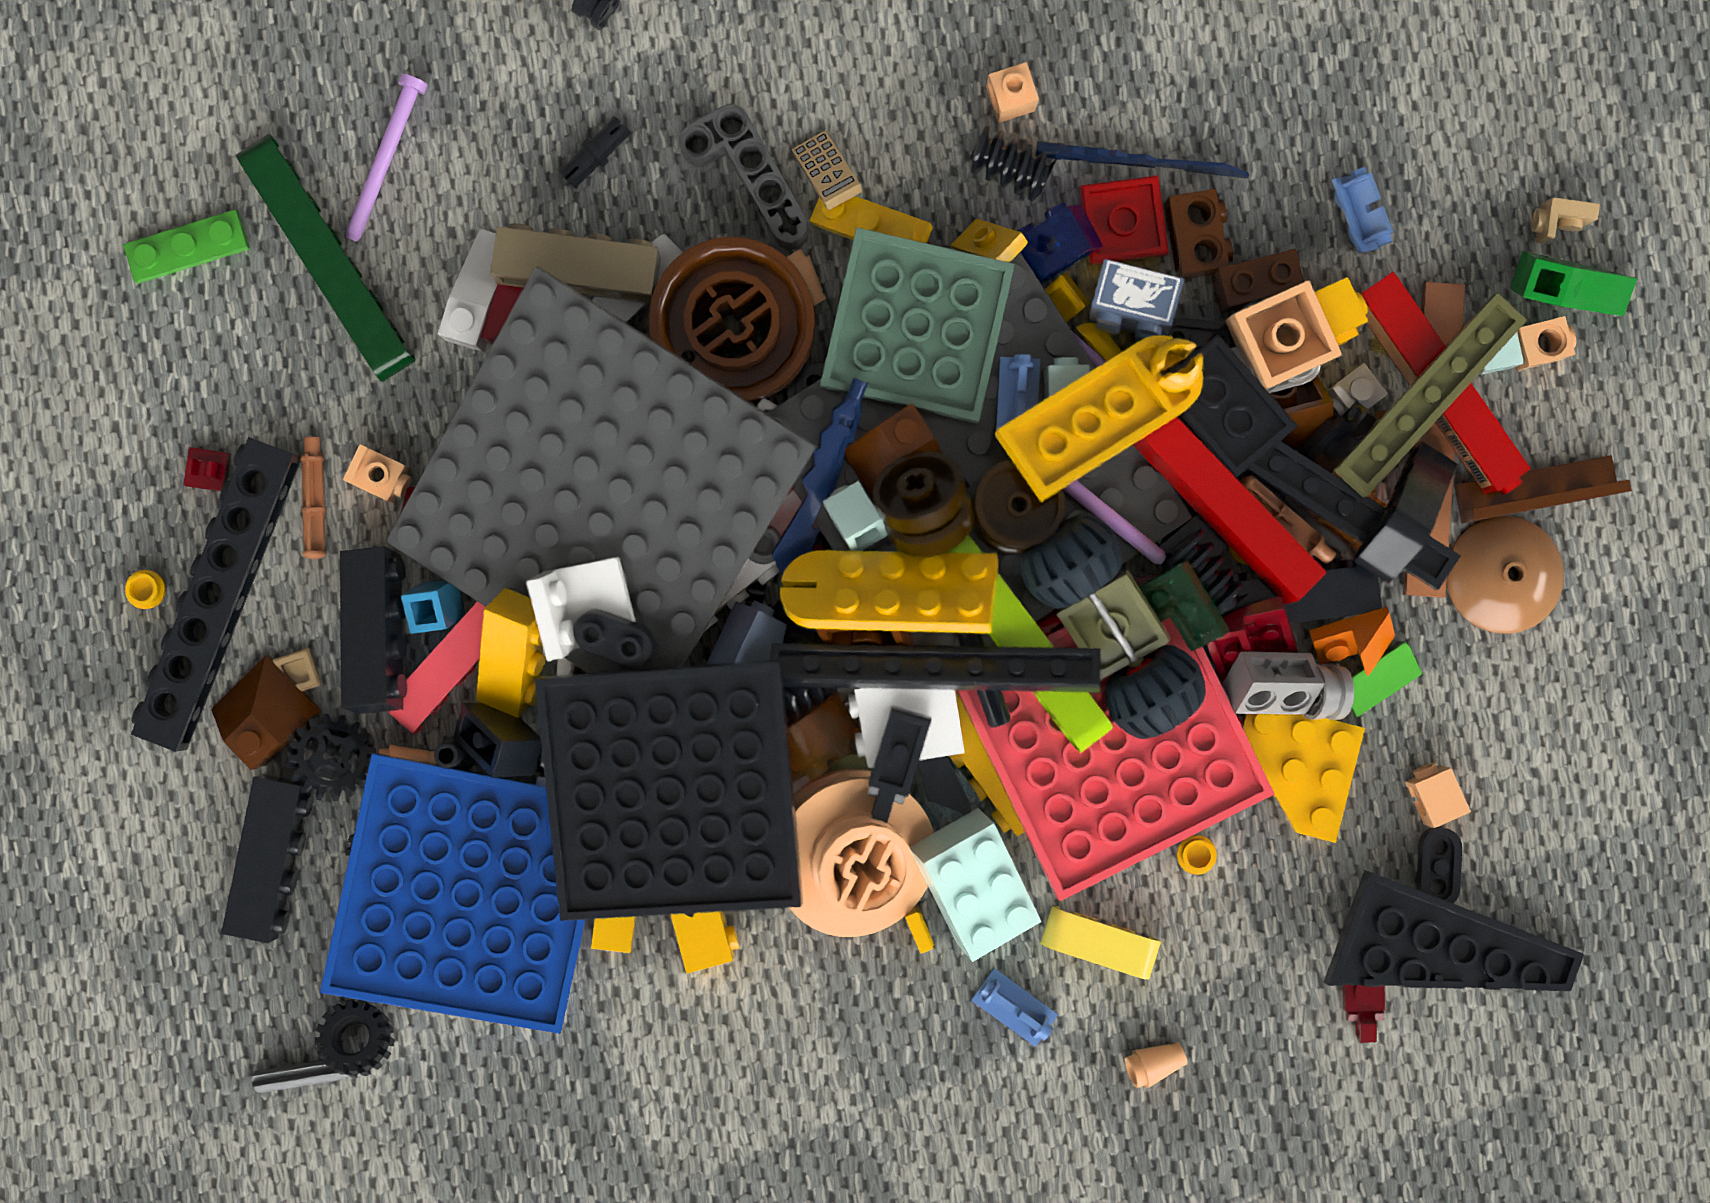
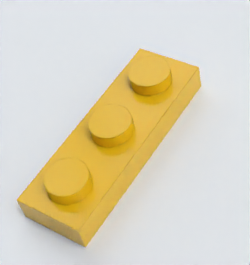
M857 196L846 200L830 210H827L819 197L809 220L812 225L854 240L857 227L927 243L933 229L930 222Z

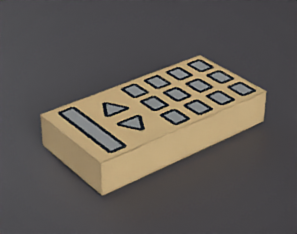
M826 130L791 149L795 159L827 210L863 192L859 181Z

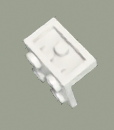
M618 557L543 571L526 581L547 661L561 659L574 649L581 648L575 641L573 628L577 619L589 610L601 609L635 622L621 562ZM588 627L589 636L598 639L597 630L593 627Z

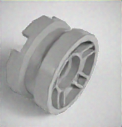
M1317 664L1325 685L1304 716L1310 720L1324 718L1329 720L1344 719L1350 713L1354 700V682L1351 673L1346 667H1340V664H1330L1327 666Z

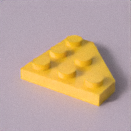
M1244 714L1242 720L1244 732L1275 793L1273 796L1278 801L1294 831L1299 834L1336 843L1365 728L1327 718L1310 720L1302 714Z

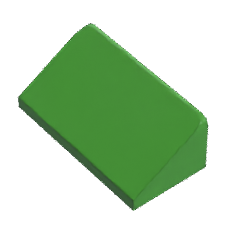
M1399 641L1387 649L1369 676H1366L1363 666L1351 673L1354 682V700L1351 710L1356 717H1359L1422 675L1412 650L1406 641Z

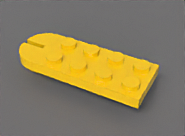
M1164 335L1147 337L997 429L995 436L1040 502L1182 414L1196 401L1203 385L1202 353L1195 356L1187 366L1176 373H1168L1165 376L1161 374L1187 358L1196 347L1193 342Z
M812 551L799 556L788 565L781 580L783 587H780V598L787 616L796 624L807 628L991 633L999 562L997 553H943L933 557H912L901 552Z

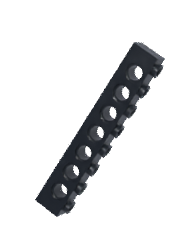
M248 437L246 444L243 443L238 448L234 458V465L237 467L231 481L228 480L224 484L220 493L219 500L222 505L217 517H213L210 520L205 531V539H207L203 553L198 554L192 563L190 575L193 578L188 591H184L180 595L176 604L178 616L174 626L166 631L162 639L161 649L164 650L159 664L153 666L147 677L146 685L149 687L144 702L141 701L137 705L132 715V723L135 725L131 735L174 752L188 749L300 466V456ZM262 473L265 477V486L260 492L254 493L251 488L252 478L256 474ZM247 509L251 520L249 525L241 530L237 525V516L242 510ZM232 546L236 552V559L231 566L227 567L223 563L222 555L227 547ZM217 583L221 588V597L213 604L208 598V590L212 584ZM201 619L206 625L207 632L205 637L199 641L194 635L193 628L195 623ZM185 656L192 664L191 673L187 677H184L179 671V663ZM169 694H172L177 700V708L173 714L168 713L164 705L165 699Z

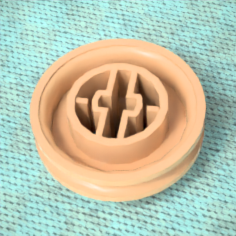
M851 768L832 771L812 779L794 793L804 903L802 907L790 909L805 924L829 935L855 937L881 931L909 913L928 887L909 847L934 833L930 820L923 808L910 793L908 797H905L903 804L893 803L887 823L871 819V812L876 798L867 794L872 770Z

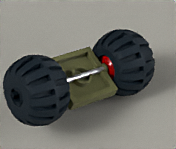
M1091 514L1072 516L1060 522L1056 532L1043 543L1023 551L1020 560L1021 574L1027 589L1040 602L1052 608H1059L1057 616L1078 648H1101L1100 680L1113 674L1105 687L1106 705L1111 718L1121 729L1140 739L1157 737L1181 725L1200 708L1204 702L1206 690L1205 680L1199 664L1180 648L1174 645H1165L1170 642V635L1130 572L1126 570L1115 576L1122 564L1121 547L1116 534L1104 521Z

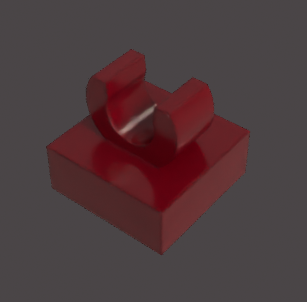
M189 447L183 486L221 492L228 480L231 453Z

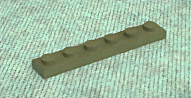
M1499 293L1491 296L1337 465L1334 471L1363 498L1368 496L1524 325L1527 319Z

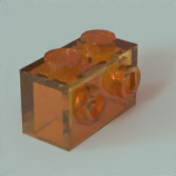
M838 694L821 705L816 706L811 712L803 715L798 721L788 726L793 783L804 776H807L810 781L816 779L830 769L827 761L832 759L836 763L854 751L851 743L855 741V733L862 731L851 717Z

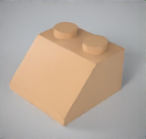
M1309 280L1241 310L1225 320L1241 357L1265 389L1342 355Z

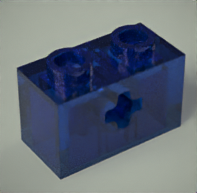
M1065 202L1058 204L1044 214L1046 220L1034 227L1033 223H1030L1017 230L1022 232L1028 242L1020 253L1040 284L1047 282L1103 247L1100 238L1081 205L1066 206ZM1054 236L1057 242L1053 243L1051 246L1052 250H1049L1047 244L1052 241L1051 237Z

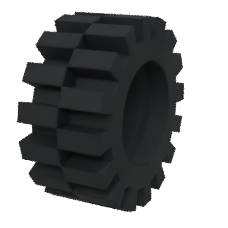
M353 999L345 1000V1006H342L340 1003L332 1006L335 1010L334 1013L325 1012L322 1016L326 1020L324 1025H317L316 1031L320 1033V1037H315V1045L320 1047L317 1053L328 1067L342 1075L346 1074L349 1077L356 1078L358 1074L367 1076L371 1074V1068L378 1070L383 1066L380 1063L383 1057L387 1060L389 1059L391 1053L387 1049L388 1046H394L395 1039L390 1036L391 1033H394V1029L388 1023V1017L374 1005H370L363 1000H359V1003ZM353 1024L365 1025L369 1031L367 1045L357 1053H346L341 1046L343 1032Z

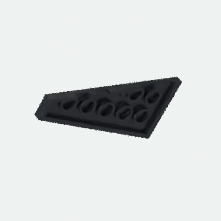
M1364 870L1323 983L1328 986L1362 985L1364 987L1402 986L1404 988H1483L1490 990L1508 988L1533 991H1571L1584 954Z

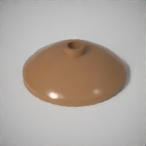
M1499 516L1482 520L1464 531L1451 549L1461 555V557L1447 576L1446 586L1449 596L1458 612L1467 621L1480 629L1501 634L1517 633L1530 629L1543 621L1552 612L1560 598L1564 584V567L1559 550L1545 531L1527 520L1512 516ZM1511 567H1515L1518 571V578L1515 581L1508 577V570Z

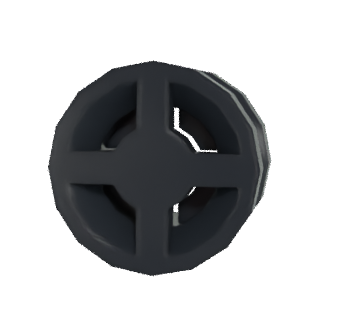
M574 0L571 11L578 17H587L594 28L602 30L608 23L610 16L617 10L620 0Z

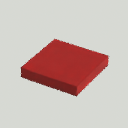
M1158 175L1080 185L1079 196L1089 266L1102 265L1104 259L1124 262L1162 257L1169 254Z

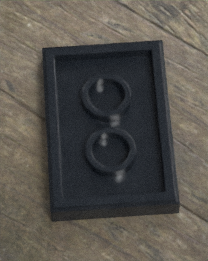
M1217 334L1171 374L1187 366L1195 356L1202 353L1203 385L1196 401L1178 416L1206 448L1237 478L1292 432L1297 425L1219 334Z

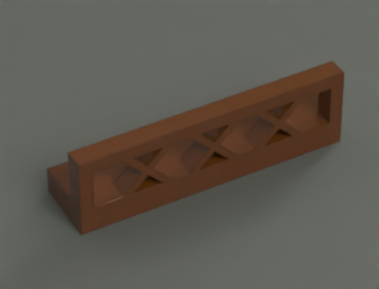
M1612 455L1527 471L1520 476L1523 483L1505 495H1502L1499 491L1485 495L1476 481L1454 485L1461 524L1632 491L1629 479L1617 482Z

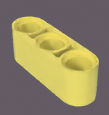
M1052 905L1040 944L1073 957L1149 980L1161 941L1151 936L1146 938L1137 935L1133 930L1114 924L1108 926L1098 922L1096 918L1077 912L1072 914L1060 910L1059 906Z

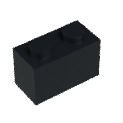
M462 703L453 739L492 778L534 775L538 758L542 752L541 737L520 717H514L484 703Z

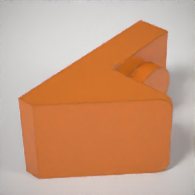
M1388 607L1309 630L1319 664L1340 661L1346 657L1359 654L1366 676H1369L1395 637Z

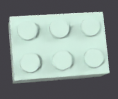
M979 808L909 847L957 945L972 962L1041 922L995 824Z

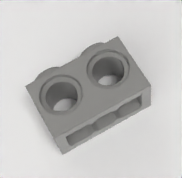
M1240 652L1223 685L1235 714L1306 715L1324 687L1325 682L1312 653Z

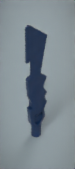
M1037 141L1035 157L1042 151L1047 152V158H1058L1057 160H1081L1088 163L1147 168L1164 167L1182 169L1188 172L1249 178L1248 172L1227 163L1158 159L1147 154H1128L1119 150L1065 145L1058 142Z
M853 377L844 400L831 410L830 423L820 432L819 447L813 452L814 465L801 479L807 495L771 554L781 577L792 561L805 553L811 552L819 529L812 528L822 502L828 499L835 490L843 467L845 448L848 442L853 443L862 413L861 401L868 383Z

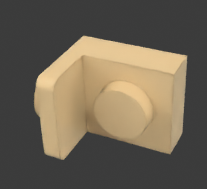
M1551 198L1542 203L1540 208L1534 211L1531 222L1532 232H1537L1536 243L1544 244L1554 239L1557 223L1560 230H1582L1583 226L1598 220L1600 204L1561 198Z

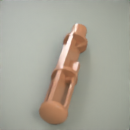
M304 437V454L300 457L302 462L303 508H301V512L303 513L304 545L302 554L308 559H320L327 554V551H325L326 508H324L323 466L325 457L320 452V437Z
M1246 475L1239 481L1311 556L1315 555L1324 564H1328L1334 559L1336 552L1325 543V537L1312 528L1253 475Z

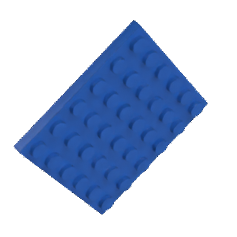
M372 753L320 993L561 1034L585 920L560 921L546 788L536 787L534 783L503 777L492 778L487 774L443 768L436 764Z

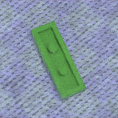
M236 209L123 244L134 282L138 284L250 249L240 213Z

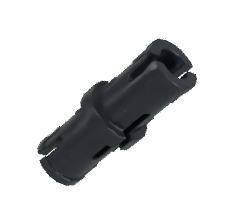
M613 116L611 121L591 140L586 139L582 143L583 148L563 168L558 170L575 189L599 165L605 166L609 162L607 157L627 137L632 135L624 124H620L621 121L617 117Z

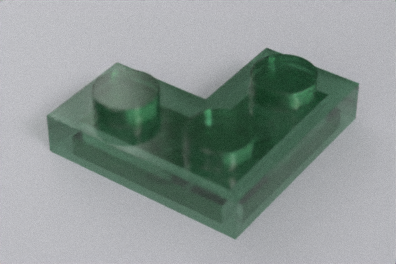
M1188 560L1138 586L1160 621L1169 617L1172 619L1191 652L1223 637L1229 631L1228 626Z

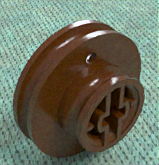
M721 237L701 242L689 248L666 268L651 298L649 331L652 340L680 358L687 351L693 352L695 360L690 363L692 366L751 404H756L761 401L762 397L767 400L784 390L805 366L815 337L814 306L809 288L803 276L782 253L765 243L753 239ZM732 314L737 322L742 319L745 331L737 336L734 335L731 329L724 332L726 330L723 322L725 317ZM764 326L762 341L756 348L755 344L758 340L756 332ZM732 349H734L737 354H742L746 351H749V354L743 357L730 358L724 356Z

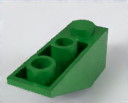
M1522 251L1510 289L1523 298L1544 303L1624 316L1638 278Z

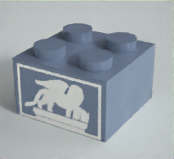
M1104 259L1091 307L1089 322L1097 323L1095 328L1106 333L1119 334V330L1135 333L1134 338L1139 341L1155 335L1168 336L1184 279Z

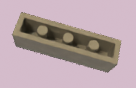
M511 223L509 228L497 227L490 274L496 284L524 288L535 267H540L582 295L650 304L658 282L661 257L658 247H653L650 241L643 239H629L628 243L614 242L612 237L604 234L593 233L589 234L588 238L575 237L572 232L564 229L552 228L549 229V233L533 231L531 226L525 224Z

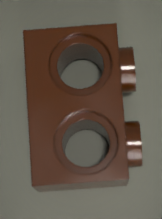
M1216 188L1169 196L1164 203V210L1176 277L1185 280L1213 275L1218 268L1229 266V262L1233 261V247L1230 238L1224 237L1222 223H1226V207L1223 199L1218 200ZM1192 207L1201 209L1205 214V223L1196 224L1192 222L1188 217L1187 210ZM1196 246L1207 247L1212 253V261L1208 263L1199 261L1194 254V248Z
M1296 249L1221 267L1211 276L1220 314L1253 306L1304 283Z

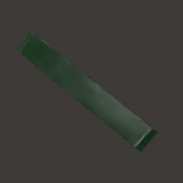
M267 134L237 153L236 158L377 378L384 382L414 363L416 359L403 346L405 341L394 324L390 323L382 313V310H384L373 291L369 290L361 280L362 274L352 258L347 257L340 247L342 243L330 224L327 225L320 216V208L309 191L306 192L299 183L300 177L288 158L285 159L278 150L279 144L271 134Z

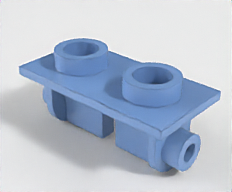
M1366 167L1351 172V176L1332 179L1335 187V200L1344 212L1349 226V238L1353 245L1356 246L1358 253L1380 249L1381 246L1393 242L1391 234L1394 231L1384 206L1373 211L1369 207V204L1381 199L1373 174L1368 173Z
M1017 354L1014 357H1000L996 431L1038 405L1040 359H1033L1030 355Z
M993 968L971 999V1001L1035 1047L1041 1039L1046 1040L1053 1030L1051 1024L1058 1016L1055 1011L995 968Z

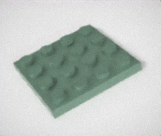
M856 227L820 387L847 393L854 377L868 383L863 396L865 398L904 407L913 403L917 410L979 423L1015 264Z

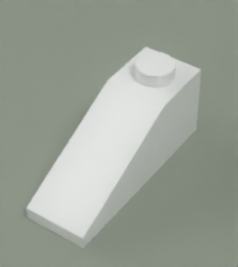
M479 229L449 295L438 335L448 342L481 352L485 351L487 343L480 336L497 287L490 274L496 233Z

